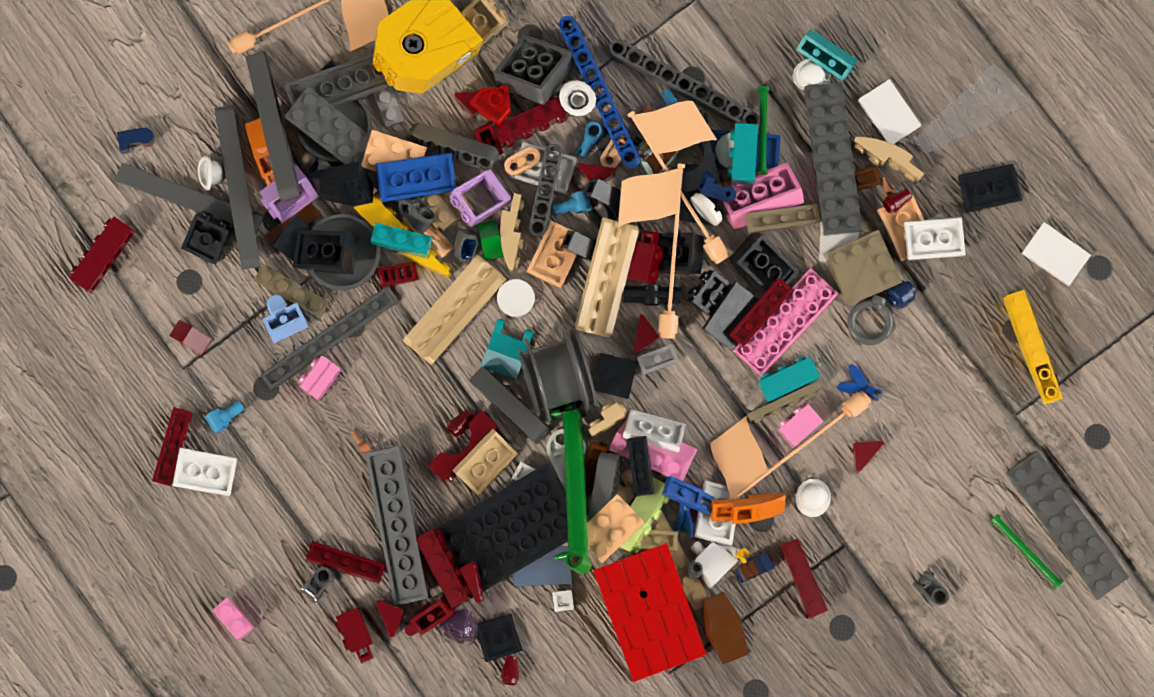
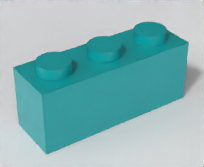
M812 29L806 33L796 49L842 81H844L858 61Z
M735 123V129H731L730 140L734 141V147H730L729 159H733L732 166L728 167V178H732V184L754 185L758 124Z
M376 222L371 237L372 245L427 259L433 241L431 236Z
M805 356L794 360V365L789 367L787 364L777 369V373L771 375L769 372L760 377L761 380L757 384L767 404L820 379V375L811 357L805 358Z

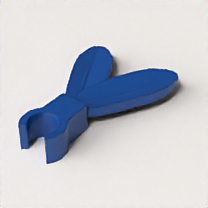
M853 364L849 365V373L856 383L843 382L837 386L838 390L845 393L864 391L874 401H878L879 399L875 398L873 393L879 392L882 394L883 392L880 389L868 386L859 368Z
M680 503L681 510L675 521L674 531L679 534L683 526H685L688 537L693 538L694 526L689 512L690 507Z

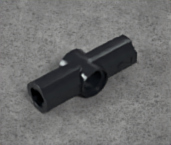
M656 284L624 286L623 303H643L647 306L668 304L669 287H661V285ZM673 287L672 304H681V287Z

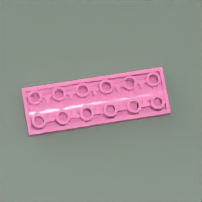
M812 268L792 287L793 291L744 348L738 344L733 350L760 377L839 294Z

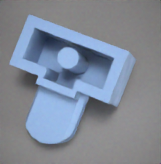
M280 295L271 296L267 300V308L271 315L262 320L273 343L308 328L297 303L287 307Z

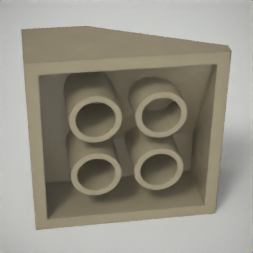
M879 230L823 254L846 307L902 283Z

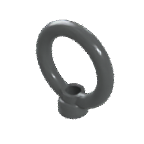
M873 295L872 299L863 300L851 309L847 324L850 334L856 341L865 345H876L888 338L893 328V316L886 306L888 300ZM867 307L880 310L886 320L883 332L872 338L861 335L855 326L857 314Z

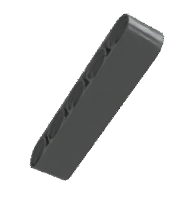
M414 123L405 137L406 141L427 147L426 152L435 155L452 153L453 161L486 171L492 168L499 155L498 150L491 145L421 123Z
M557 144L548 145L544 153L529 225L530 232L535 236L544 235L549 223L563 155L561 147ZM551 148L559 150V155L556 158L549 156ZM548 166L555 168V174L551 177L545 175V169ZM549 185L551 193L549 195H542V186ZM539 204L547 205V212L545 214L537 212ZM537 222H541L544 226L543 231L540 233H536L533 230V225Z
M481 366L469 379V382L535 444H538L550 431L484 367Z
M600 453L587 523L616 496L622 464L621 455Z

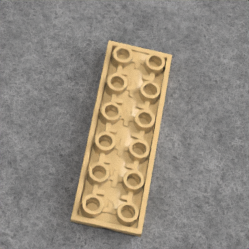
M602 218L575 323L576 330L609 338L612 335L639 232L638 226L624 224L618 227V221Z
M477 255L406 335L403 341L430 365H433L507 279L482 257Z

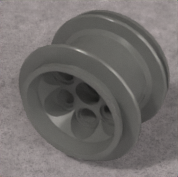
M572 326L569 332L563 327V341L531 349L528 339L525 338L526 351L522 352V349H518L524 377L536 415L538 417L540 412L544 411L548 422L551 421L549 409L579 400H582L586 411H589L590 404L597 407L593 381L575 326Z

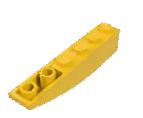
M378 194L373 195V203L354 207L355 211L373 229L375 222L408 231L411 229L404 221L400 222L396 218L397 214L391 207L387 209L383 205L384 202H381ZM430 249L428 259L400 252L432 272L446 278L451 276L449 272L450 267L444 261L440 263L435 258L437 254L432 249Z
M1025 289L1003 297L1005 307L1022 354L1044 405L1063 399Z

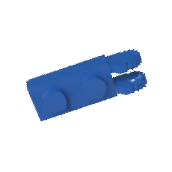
M673 476L667 477L662 492L663 496L704 514H710L711 508L700 503L701 500L707 503H712V500H715V497L705 493L704 490Z

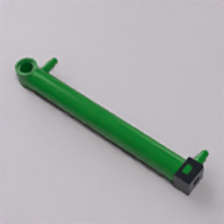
M579 400L559 406V409L550 412L551 418L563 416L568 551L559 553L554 558L556 561L566 560V565L580 575H584L590 571L592 561L588 557L582 425L585 408L582 401Z

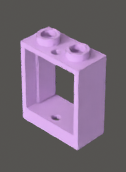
M297 165L294 167L298 183L302 186L300 188L301 196L284 202L281 201L275 206L273 202L280 198L276 182L273 181L260 191L263 197L261 202L274 219L278 217L281 223L319 197Z
M491 169L455 188L449 196L452 205L458 208L462 219L470 227L503 209L511 201L510 196ZM483 183L497 204L475 216L461 195Z

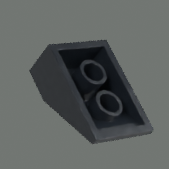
M359 161L306 173L307 179L321 200L350 206L373 203L374 186Z
M298 230L293 268L335 274H354L359 237L347 231Z
M759 232L751 233L729 257L745 275L765 292L778 278L788 285L800 272Z
M659 233L657 246L663 248V258L658 269L659 273L671 274L674 233ZM678 233L674 274L701 275L703 236L696 233Z

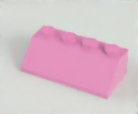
M788 162L769 169L767 175L756 174L754 185L732 184L736 190V197L730 202L721 200L733 230L747 225L745 220L747 213L795 207L804 203L802 188Z
M626 420L617 431L609 451L612 454L621 455L623 459L630 461L627 439L622 438L627 423ZM682 442L679 453L648 445L652 472L665 478L673 476L683 481L697 449Z

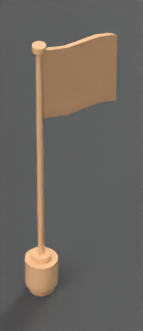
M322 0L254 35L252 32L248 33L245 30L231 37V40L227 43L233 55H240L255 47L254 43L257 42L255 38L330 0ZM341 0L342 15L349 35L351 53L375 41L379 22L389 14L384 0Z
M693 101L678 102L653 112L636 114L632 111L627 114L636 124L665 172L669 170L659 154L678 151L704 141L717 140ZM681 191L682 200L707 238L704 240L705 245H703V248L712 261L716 264L729 257L727 248L719 236L716 238L714 235L709 236Z
M678 164L677 169L660 174L631 177L623 180L621 183L618 227L631 222L656 220L675 214L668 311L659 314L658 333H660V338L675 339V334H677L679 316L675 315V312L671 311L682 175L685 164Z
M864 391L853 394L842 403L843 412L768 470L762 451L750 431L747 416H745L710 443L714 460L727 484L730 497L727 499H737L845 415L853 418L858 416L869 407L871 403L870 398Z

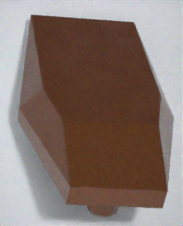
M721 592L703 599L705 634L721 663L726 664L749 655L742 620L726 594Z

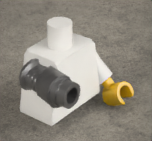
M697 541L690 549L698 557L688 566L687 574L690 578L694 579L701 577L706 586L711 589L738 562L736 558H739L742 563H746L747 561L743 556L751 555L745 548L738 549L714 542L705 548Z

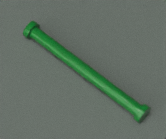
M760 86L758 87V92L760 93L759 156L756 174L767 175V93H769V87Z
M999 514L993 517L990 522L995 524L1053 584L1052 587L1054 589L1058 588L1063 583V580L1061 578L1058 579L1000 519L1001 516Z

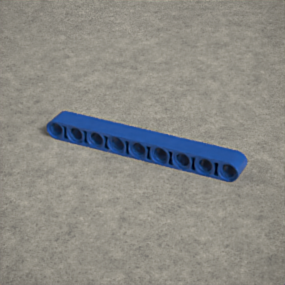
M564 16L559 21V28L585 83L595 92V105L616 150L627 167L636 168L641 162V157L582 31L573 17ZM573 23L571 29L565 30L567 24ZM575 40H581L578 46H573ZM583 56H588L586 62H580ZM591 72H596L594 78L588 79V75ZM598 89H604L601 95H596ZM606 105H611V109L608 112L603 111ZM619 121L617 128H611L613 122ZM627 138V142L624 145H619L620 139ZM630 154H635L634 160L627 162V157Z

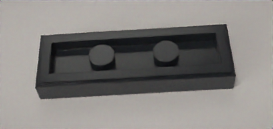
M647 436L628 438L627 444L634 496L655 494Z

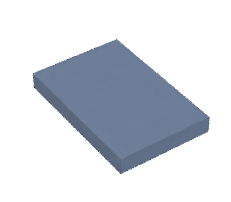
M560 546L514 573V587L572 584L571 568L566 565V560L556 561L554 558L559 553L567 552L568 546Z

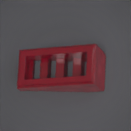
M415 262L377 268L382 289L419 281ZM409 267L412 273V277L410 278L408 277L407 268ZM400 269H403L404 279H401ZM392 271L396 272L397 280H393ZM386 272H388L389 281L387 282L384 275Z
M473 561L461 567L460 572L476 603L484 601L478 566L476 561Z

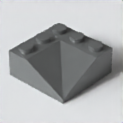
M523 34L493 73L497 87L508 85L510 93L545 105L574 68L571 51Z

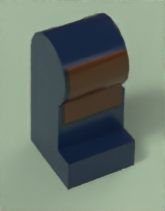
M148 128L117 132L119 149L122 154L130 153V147L141 145L149 147L155 142V135Z
M704 171L697 187L701 194L725 202H730L736 197V190L731 182L715 180L711 172Z
M767 553L734 570L740 582L744 583L774 569Z

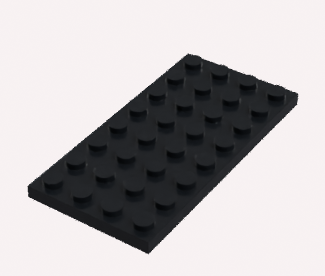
M546 463L437 529L443 534L445 538L444 543L447 548L452 551L454 555L453 560L456 565L461 568L476 561L484 592L568 542L566 493L550 465Z

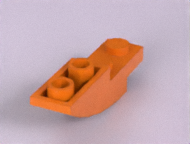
M259 118L246 123L245 127L262 179H265L268 186L275 181Z
M786 494L748 495L747 499L712 500L710 517L712 521L731 520L733 524L768 519L784 512Z

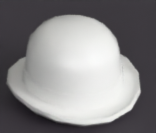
M805 59L795 67L793 79L797 87L804 91V86L829 84L831 73L812 60Z
M578 80L569 81L560 90L559 99L561 105L571 115H586L595 106V92L585 82Z
M204 156L198 163V178L202 187L210 190L212 185L222 182L224 169L218 161H211L209 156Z
M819 479L804 481L798 487L796 493L798 509L808 517H818L824 514L831 502L829 487Z

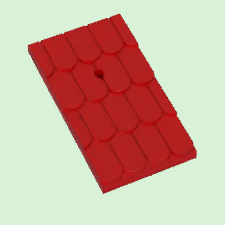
M667 543L593 570L633 682L706 655ZM641 591H645L647 593L646 598L640 597Z

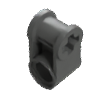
M419 196L412 197L410 200L405 199L399 203L400 213L409 221L412 227L418 232H426L433 222L435 214L423 202L422 198Z
M327 567L318 568L299 592L307 595L312 599V603L315 604L333 581V571ZM326 570L329 574V578L326 581H322L319 577L320 572Z
M926 570L923 572L924 575L912 584L919 593L935 606H942L949 600L948 591ZM936 592L943 593V602L935 600L934 595Z

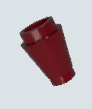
M904 189L885 197L882 203L889 214L897 213L912 199V195L909 190Z
M466 409L450 420L446 429L456 438L459 435L462 436L468 427V423L474 418L473 414Z
M506 656L500 676L502 684L517 685V681H519L518 657Z

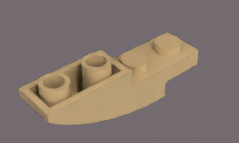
M856 137L852 143L856 151L870 157L869 160L875 165L880 164L883 166L888 161L894 170L902 171L905 174L904 176L911 182L915 181L918 183L924 175L921 170L910 163L913 155L896 145L868 137Z
M514 193L510 211L502 210L500 226L502 251L507 268L511 273L514 272V268L518 269L520 257H517L518 250H522L524 239H521V233L515 232V230H519L521 219L517 218L519 211L523 212L525 201L522 200L521 194Z

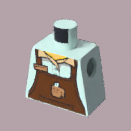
M636 136L633 142L637 150H639L638 152L641 157L639 165L648 175L662 173L664 169L647 142L640 136ZM678 151L659 154L666 167L678 155Z

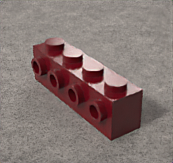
M558 96L547 101L545 105L541 104L504 121L500 126H493L501 148H507L522 138L525 140L532 137L533 133L549 129L555 123L565 122L570 117V113L562 107Z
M115 216L106 221L101 235L98 234L94 238L91 249L84 252L81 257V263L78 266L76 265L70 272L71 277L69 279L90 294L93 293L135 234L131 227Z
M432 529L415 538L451 608L473 598L462 577L460 567L453 560L454 555L444 543L445 538L441 531Z

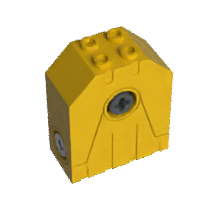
M410 0L379 22L375 38L373 65L378 72L381 71L386 82L396 90L424 94L479 54L483 39L450 0Z

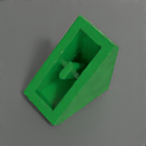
M496 220L479 223L478 229L485 261L504 257Z

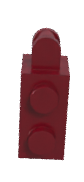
M645 230L642 233L641 242L636 241L627 279L645 284L656 283L659 276L660 261L663 258V248L657 246L659 241L658 232Z
M442 593L414 612L405 627V633L413 636L419 632L422 636L452 616L456 607L451 608L445 594Z
M355 608L336 616L337 621L334 623L338 632L343 633L345 639L342 642L346 651L356 652L361 664L373 659L374 656L369 646L374 643L360 609ZM366 647L367 653L361 655L360 650Z

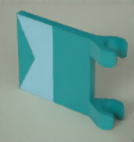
M497 319L481 366L517 380L522 366L518 349H522V352L526 351L524 339L527 338L530 344L534 332L527 329L523 340L520 341L501 334L505 321Z

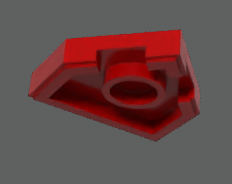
M508 85L496 88H481L469 104L489 122L500 126L511 113Z

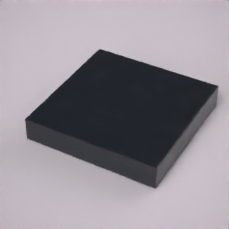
M294 215L272 246L291 261H294L298 230H311L312 227Z
M600 353L593 381L595 391L629 399L638 362Z
M512 614L474 625L485 662L523 651Z

